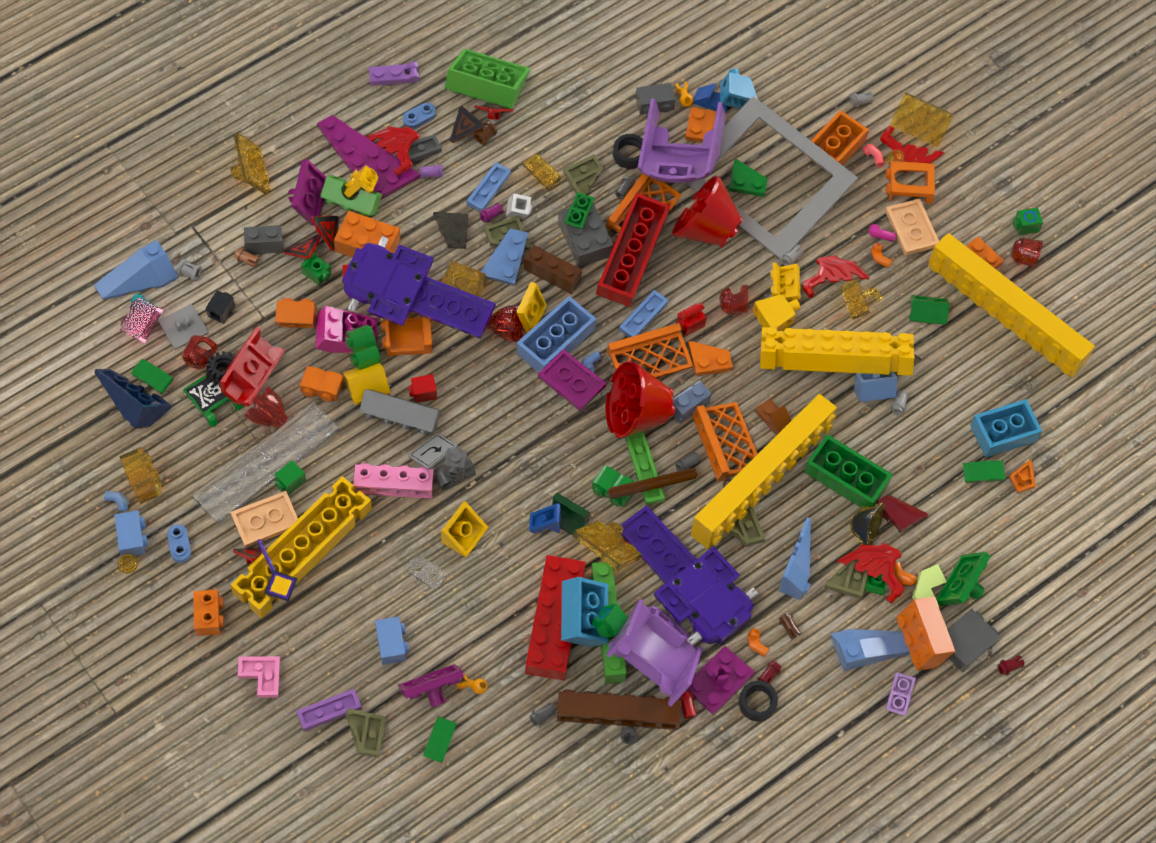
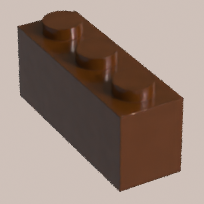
M535 245L532 246L524 258L525 271L570 294L574 292L581 281L582 269Z

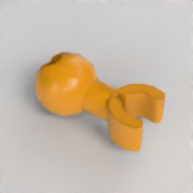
M684 82V89L676 83V92L681 94L680 104L684 107L691 106L693 104V97L687 93L688 83Z
M464 673V678L461 679H464L465 682L456 684V687L459 689L472 688L476 694H483L488 688V684L484 679L471 680Z

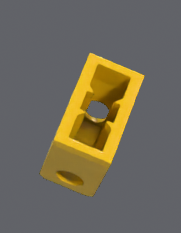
M780 294L756 301L753 313L762 327L777 328V331H783L794 323L795 311L801 307L797 299L788 302L784 295Z

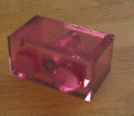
M137 297L130 306V312L123 318L119 330L145 343L163 310Z

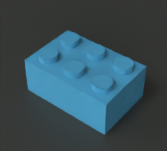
M1027 399L974 415L970 424L985 458L1037 442L1042 433V429Z
M582 577L562 581L561 641L588 647L608 643V637L603 638L592 624L602 607L608 606V584Z

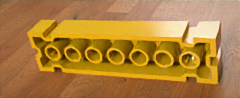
M762 327L760 369H775V366L783 367V370L890 375V372H897V375L913 376L914 334L898 333V336H891V333L793 328L777 331V328Z
M343 476L331 487L332 493L330 495L325 492L266 550L275 570L298 578L296 584L356 526L355 520L357 518L362 520L372 510L371 500L360 490L355 493L354 485ZM263 553L248 567L249 574L246 577L241 574L231 584L232 593L244 604L248 601L250 609L261 619L273 608L272 601L274 599L278 602L281 600L264 594L272 571Z

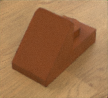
M768 399L755 409V413L776 436L792 421L786 407L783 405L779 408L771 399Z

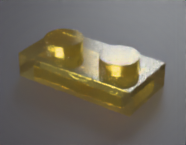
M538 153L523 163V167L547 190L561 180V175Z

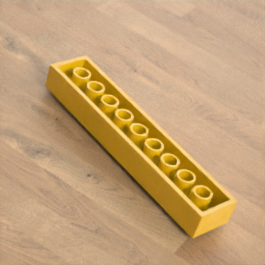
M947 233L934 246L928 263L932 271L940 274L949 284L958 288L963 295H967L977 306H981L991 317L999 320L1005 328L1013 331L1019 339L1027 342L1035 351L1045 356L1049 362L1058 366L1064 374L1073 378L1086 365L1095 348L1091 342L951 234Z
M818 394L694 517L690 535L707 549L712 545L716 546L721 541L722 535L725 532L729 533L734 528V523L738 519L741 521L746 516L747 509L750 506L754 508L759 503L760 497L763 494L766 496L771 491L772 485L775 482L779 483L785 476L784 473L787 470L791 471L797 464V460L800 457L803 459L808 454L809 448L812 445L816 446L821 440V436L831 431L833 428L832 422L836 418L835 412L837 407L821 394Z

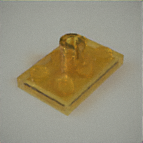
M905 92L890 125L939 147L954 114Z
M240 133L235 135L234 147L238 153L239 164L231 167L232 176L237 180L243 179L246 184L251 185L265 195L270 193L271 188L261 147Z
M597 520L576 530L573 535L576 540L617 571L638 561L642 555L633 545L628 544L620 537L623 528L616 522H611L606 527L604 523Z

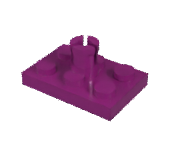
M306 159L301 162L296 188L289 189L288 195L294 194V196H290L288 199L292 203L291 207L310 225L314 226L311 217L320 216L324 198L320 196L326 176Z
M564 349L538 373L539 379L580 412L606 387V382Z
M724 646L693 677L692 683L686 691H690L694 695V699L714 716L747 683L755 671Z
M452 664L398 684L400 693L410 700L422 696L421 693L426 692L430 706L435 707L446 702L441 686L447 683L448 685L457 684L460 682L459 679L464 678L462 669L456 664Z

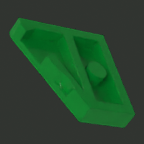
M734 159L729 191L765 197L768 178L738 159Z

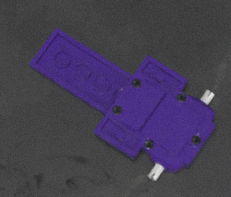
M381 236L378 245L367 243L362 249H356L342 279L345 286L344 292L351 300L347 310L355 313L358 304H371L368 309L370 314L400 326H404L409 313L413 312L481 339L495 309V303L426 277L434 261L433 257L402 245H398L395 254L385 249L389 239L384 238V236Z
M647 505L617 527V532L665 583L654 592L653 596L679 624L687 618L689 619L694 632L687 639L691 646L699 640L709 645L717 642L721 645L750 622L751 612L754 607L750 599L756 596L758 592L752 587L745 593L735 586L733 582L739 578L740 574L715 547H712L696 559Z

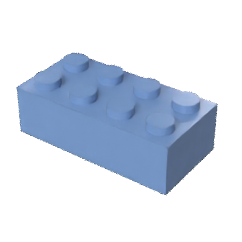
M568 296L517 342L516 354L539 373L563 349L568 353L572 352L595 331L596 318Z

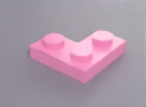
M239 657L238 679H258V698H278L280 657Z

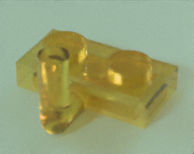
M857 279L840 286L853 320L870 313L866 298L873 296L877 301H881L883 298L875 287L863 292Z

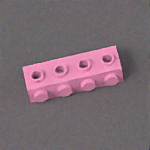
M367 463L355 465L354 492L357 493L360 490L364 495L432 499L434 470H428L424 467H391L385 464L380 466H371Z

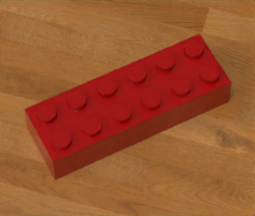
M639 193L635 194L598 283L596 295L631 307L671 205Z
M546 555L525 665V674L565 681L572 643L561 641L562 581L576 577L584 578L586 561Z

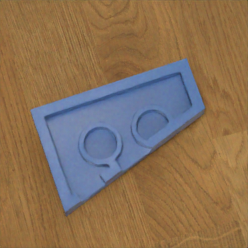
M510 228L480 272L479 277L515 286L528 233Z

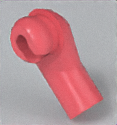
M867 144V146L863 147L862 150L866 156L870 154L873 156L876 167L884 166L883 156L878 148L873 144Z

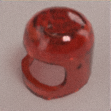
M1027 238L1017 239L1011 250L1013 261L1035 267L1042 250L1043 241Z
M747 284L741 285L740 294H732L729 287L721 291L719 304L724 313L739 314L748 312Z
M193 335L182 352V359L187 366L193 369H202L206 367L208 358L217 352L218 346L208 337ZM205 342L212 350L203 349L198 346V343Z

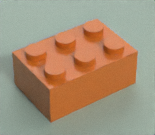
M840 110L811 141L843 166L866 142L869 129Z
M348 211L334 239L335 252L353 258L357 248L362 249L367 243L378 245L381 236H384V238L389 239L385 249L394 253L401 240L400 228Z
M935 597L914 599L897 616L898 625L903 633L905 644L908 646L916 671L937 668L955 652Z

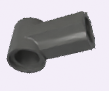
M467 459L464 478L445 476L444 465L434 470L442 490L450 489L457 482L476 475L474 465L470 459Z

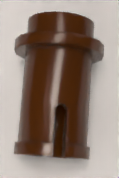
M786 613L779 618V624L783 625L791 640L802 633L795 624L793 615Z

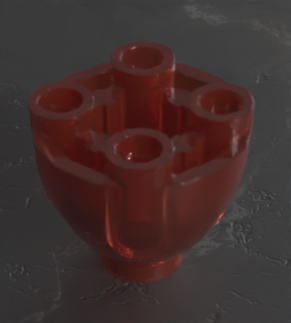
M509 305L497 310L491 315L486 326L487 329L492 330L497 336L506 341L518 342L523 338V325L516 313L520 305Z
M269 386L264 390L262 396L259 394L254 399L253 404L255 406L251 407L244 415L253 423L268 427L276 426L278 429L288 419L282 400Z

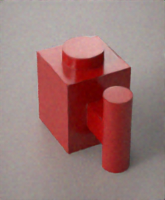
M696 303L677 314L676 324H680L681 331H683L685 336L705 327L707 317L702 312L704 310L702 303Z

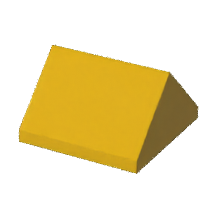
M380 363L361 370L354 368L342 372L354 406L361 404L365 389H371L388 395L391 394L384 368Z
M463 501L441 530V542L462 556L467 557L489 527L469 504Z

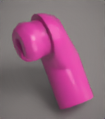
M876 224L869 227L870 230L868 232L871 237L891 242L895 240V233L879 229V226Z

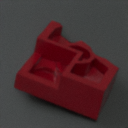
M891 495L880 498L875 505V508L881 505L878 511H882L884 507L882 516L886 521L890 520L900 533L928 517L926 512Z

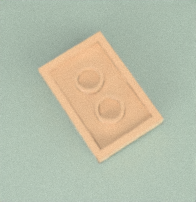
M920 199L886 207L885 212L905 256L933 249L939 242Z
M286 491L231 512L245 548L258 544V539L263 542L283 534L298 520Z

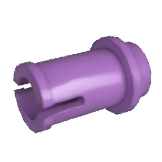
M442 165L421 166V178H440V176H443Z

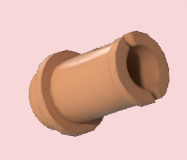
M238 248L234 255L238 262L242 261L252 267H256L257 261H259V256L245 251V248Z

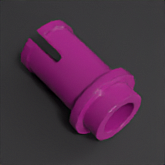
M496 203L488 209H482L479 216L484 223H489L491 219L503 214L504 210H502L503 207L500 203Z

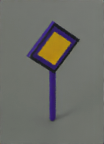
M258 539L257 542L272 571L264 594L289 602L298 578L276 571L262 541Z

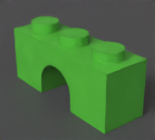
M334 175L326 177L320 196L326 199L325 202L333 205L338 203L342 205L343 209L348 211L356 210L359 212L358 214L366 217L376 215L382 197L381 193L372 191L369 194L362 188L355 199L349 198L344 194L347 180Z

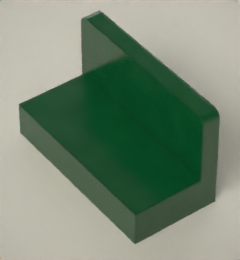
M556 493L552 498V505L560 504V528L577 537L589 521L590 512L561 494Z

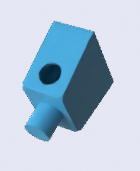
M738 69L729 70L720 83V102L723 105L741 109L753 96L757 98L751 79L740 75Z

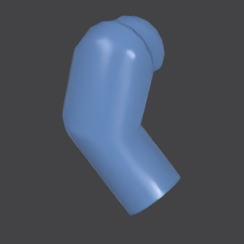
M596 351L583 359L582 364L594 373V363L601 359V355Z
M105 491L104 500L116 502L119 511L128 510L130 501L123 493Z

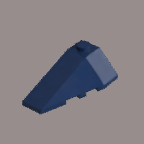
M95 369L94 373L122 416L130 422L131 426L135 428L150 427L171 409L172 405L155 393L152 396L144 392V387L140 385L129 384V379L111 369Z

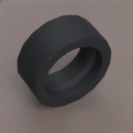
M635 134L619 136L613 145V159L616 164L625 169L638 168L640 155L628 158L620 154L619 150L625 145H633L639 148L641 152L643 138Z
M751 681L744 686L740 693L738 702L740 711L751 721L760 722L769 719L776 711L778 704L776 690L765 681ZM758 690L766 693L770 698L768 709L758 712L749 708L746 699L750 692Z

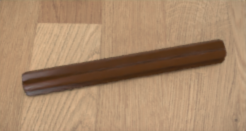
M690 468L611 487L608 490V495L610 499L624 497L694 480L698 474L695 468Z

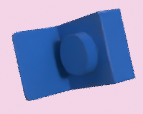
M716 84L699 87L693 98V104L717 111L720 93L715 92ZM723 105L726 114L729 106Z
M556 503L530 513L529 531L535 534L550 529L560 533V504Z

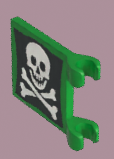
M206 375L183 389L184 393L205 417L211 427L218 424L216 416L212 412L228 401H231L236 410L243 408V405L235 404L223 394L219 384L214 386L213 381L210 383Z

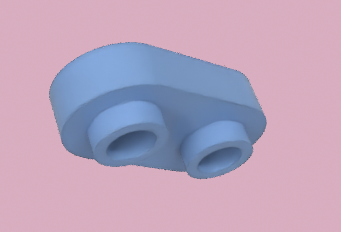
M423 103L407 111L403 115V125L416 129L432 121L436 116L435 106L431 103Z
M172 525L167 531L171 557L177 563L187 562L191 557L187 530L183 525ZM176 531L180 532L179 535H174ZM179 549L184 550L182 553L177 552Z

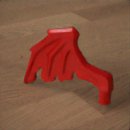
M891 125L887 127L880 137L881 142L892 149L893 161L931 164L944 154V151L936 150L933 154L925 156L928 153V148L922 146L916 148V145L910 144L902 147V143L896 141L891 136L895 130Z
M387 126V129L366 136L372 142L376 139H381L377 145L383 149L386 148V152H390V154L397 152L396 156L399 158L401 165L394 170L397 176L407 172L413 164L408 152L411 144L419 139V133L408 126H405V128Z
M837 255L819 257L816 260V263L819 265L817 274L804 280L802 287L808 298H813L815 296L813 288L821 283H825V279L833 283L840 282V279L845 282L852 281V274L857 275L861 280H869L870 277L855 264V261L841 259Z
M881 543V545H859L860 548L837 560V563L844 565L849 564L851 561L860 560L855 564V570L859 572L868 571L867 575L874 578L883 574L882 581L892 591L886 597L890 604L904 592V586L894 575L895 562L902 556L900 550L885 543Z

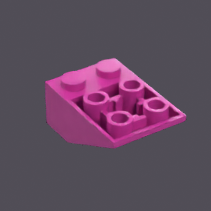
M325 306L316 315L315 349L331 353H351V349H348L345 343V338H347L346 332L365 325L372 328L377 346V318Z

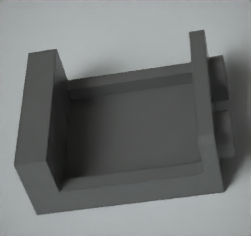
M971 608L947 629L955 652L948 659L964 673L971 663L998 642L1000 636L997 630L989 626L984 621L982 615Z

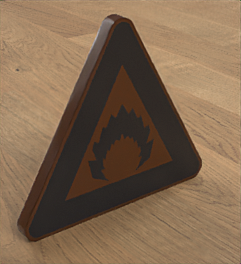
M460 106L450 142L454 143L483 129L485 125L466 108Z

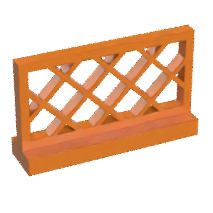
M642 174L610 216L605 227L610 231L614 229L620 233L622 227L619 225L625 221L636 193L648 196L649 198H652L651 195L660 194L662 202L671 205L669 212L682 194L664 182ZM651 182L658 185L659 190L650 191L649 184ZM669 193L675 198L673 201H665L664 194Z
M679 323L609 343L606 349L615 370L621 365L615 357L619 355L628 357L627 361L632 359L640 363L641 367L644 365L652 369L651 375L655 378L693 368ZM678 338L680 343L678 350L668 346L670 340ZM658 344L664 347L661 355L650 351L653 345ZM640 349L646 352L643 360L633 356L636 350ZM666 349L676 353L672 361L662 357ZM648 354L658 358L655 366L644 362ZM677 355L684 357L687 364L681 366L675 363ZM660 360L670 364L668 370L662 371L656 368Z
M737 402L707 408L704 405L696 407L692 417L717 482L725 480L726 477L737 475L747 465L744 463L745 458L753 459L757 455ZM733 409L736 415L735 418L725 414V410ZM713 412L720 417L717 422L709 418L708 413ZM721 417L731 422L729 428L719 423ZM733 424L741 427V435L731 430ZM716 427L726 432L723 438L716 435L714 431ZM730 434L737 438L736 444L725 440L726 436ZM740 440L748 445L747 451L737 446ZM722 444L732 448L730 455L722 451ZM734 450L745 455L742 461L732 456ZM730 460L739 465L738 469L730 470L727 464Z

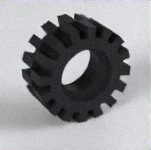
M222 351V355L217 352L216 357L211 355L210 359L208 358L206 366L208 381L210 383L213 381L214 386L219 384L220 387L219 382L225 372H220L217 369L220 367L228 368L236 355L232 357L230 352L226 355L225 351Z

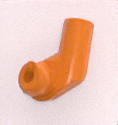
M875 243L871 248L874 262L889 268L892 260L883 256L881 251L883 249L882 245Z
M900 562L895 563L894 575L899 582L905 586L915 585L917 583L916 576L904 572Z
M752 628L747 634L749 648L766 657L770 649L760 643V631Z

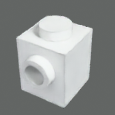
M513 194L508 199L506 217L518 216L519 219L524 220L531 214V197Z

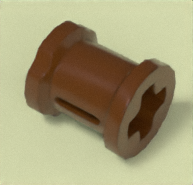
M488 121L484 123L485 127L475 132L473 135L481 145H485L491 136L497 134L495 126Z

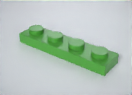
M644 431L626 437L625 441L637 480L657 477L658 475ZM662 487L642 492L645 505L665 501Z

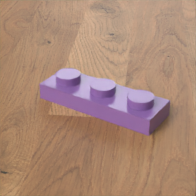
M352 689L296 712L303 731H307L346 716L348 708L358 711L362 708L355 690Z

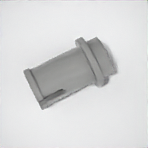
M872 92L854 93L850 96V104L855 107H859L861 104L873 103L874 100Z
M795 245L787 254L782 255L781 262L784 266L794 264L804 254L802 248L796 252L800 246Z
M904 390L897 392L895 402L891 405L892 413L895 415H902L906 411L905 405L909 397L908 392Z

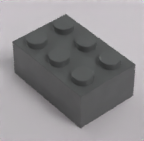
M594 203L582 229L564 224L569 209L559 211L558 225L578 267L610 257L613 243Z

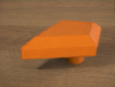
M1032 460L1027 461L1009 476L1017 494L1036 486Z

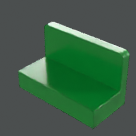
M911 295L910 321L947 324L950 306L948 299Z

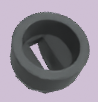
M634 727L622 728L620 733L622 742L625 744L634 743L638 738Z

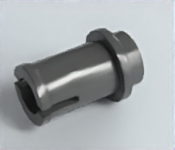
M631 176L623 177L622 183L615 192V195L620 199H624L634 186L635 179Z
M693 452L683 459H678L675 466L678 471L686 470L700 463L701 459L698 453Z
M548 703V705L538 711H532L529 717L535 726L542 725L543 721L556 715L557 711L552 703Z

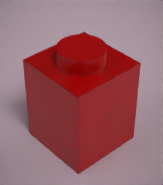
M433 374L411 378V385L408 386L409 396L414 398V402L420 403L437 399V389Z

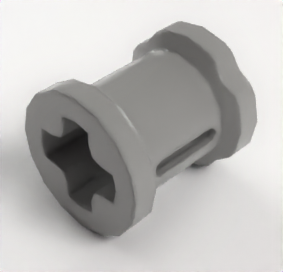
M182 259L178 265L177 274H183L196 281L200 276L202 267L192 265L187 260Z

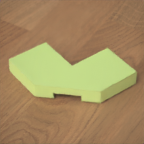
M938 564L919 573L912 598L914 600L935 597L931 589L947 582Z

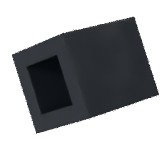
M217 290L206 306L207 316L225 324L235 308L234 298L227 292L222 293Z

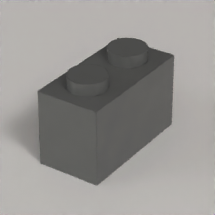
M671 82L636 87L635 99L640 115H648L651 98L656 100L659 112L674 110L676 99Z
M281 225L244 227L245 250L251 254L284 253Z

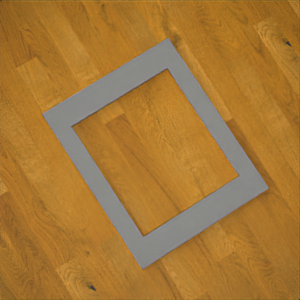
M753 96L724 126L720 147L721 153L717 162L760 118L833 176L776 237L736 206L740 216L743 218L739 227L781 260L782 255L787 254L802 240L858 180V177ZM700 179L685 183L697 192L706 181Z

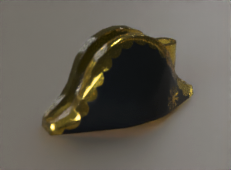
M880 502L874 507L863 505L861 510L852 517L850 523L851 531L860 539L862 545H873L880 528L884 503Z

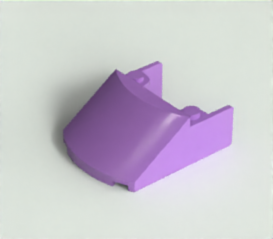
M651 98L638 163L639 171L653 179L673 183L691 182L710 176L721 153L720 147L726 120L722 102H718L713 130L708 131L704 135L702 145L668 143L669 133L667 129L657 127L659 109L656 100Z
M640 599L628 614V619L618 635H614L608 644L609 650L606 655L610 658L614 653L617 657H623L656 683L663 694L670 696L668 705L672 706L691 685L702 647L696 648L695 645L691 646L687 642L691 635L683 627L652 605L648 608L643 605L644 600Z

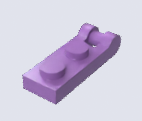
M410 62L404 65L369 67L370 86L418 82L420 80L419 73L417 72L419 70L418 63Z

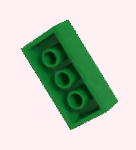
M828 434L809 458L804 473L865 511L873 509L877 500L880 499L889 486L893 476L892 473Z

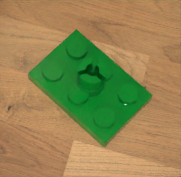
M986 551L960 556L947 582L936 598L939 606L963 604L969 597L975 600L982 596L985 588L978 583V578L982 571L986 569L987 562L991 557Z

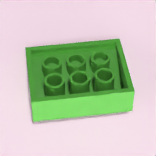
M464 48L448 69L445 88L454 93H462L470 98H479L487 103H495L503 108L512 109L519 98L531 68Z

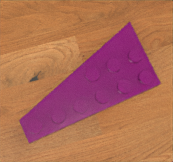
M331 115L317 122L318 129L352 173L355 170L360 171L365 165L375 170L379 178L373 191L381 193V199L421 178V174L412 168L397 176L394 170L401 166L399 159L335 116Z

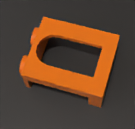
M891 161L890 167L886 168V179H889V183L886 184V194H889V201H892L893 195L925 197V204H932L935 196L934 164ZM899 171L924 172V186L899 184L895 180L894 175Z

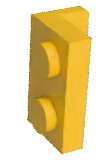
M367 165L360 171L355 170L345 184L347 187L344 194L350 198L361 187L370 194L379 178L375 170Z
M777 262L773 263V270L770 271L771 279L773 280V286H771L772 296L781 294L784 295L787 301L800 299L799 265L792 264L779 267Z

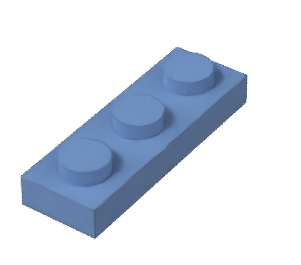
M495 162L468 198L467 205L479 212L485 209L509 178L511 170Z
M653 290L621 324L619 331L627 337L641 334L667 306L669 300Z

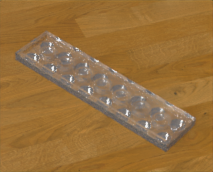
M313 402L193 494V499L219 525L231 515L232 511L241 508L275 481L274 474L291 460L296 464L335 435L339 428Z

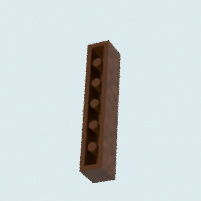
M563 690V692L559 691L557 721L679 730L681 700H677L672 706H669L668 701L670 697L659 699L651 695L636 697L633 694L617 696L610 692L595 694L592 691L575 693L573 690Z

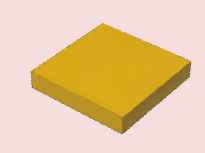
M530 282L516 312L526 333L540 322L547 307L537 283Z

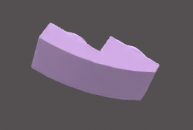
M898 672L895 673L885 710L903 716L906 715L916 678Z

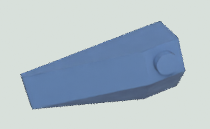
M156 240L135 252L95 283L94 287L102 299L107 300L124 296L133 291L142 292L144 289L151 287H163L178 279V276L166 252Z
M808 517L790 557L778 591L801 600L803 594L807 595L811 585L808 583L810 576L811 518Z
M847 629L830 635L843 671L910 654L908 646L905 644L903 633L900 631Z

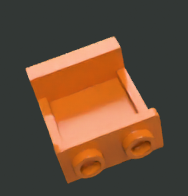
M423 316L420 318H407L404 326L388 320L381 321V331L386 334V337L382 338V348L386 349L387 356L432 353L430 319Z

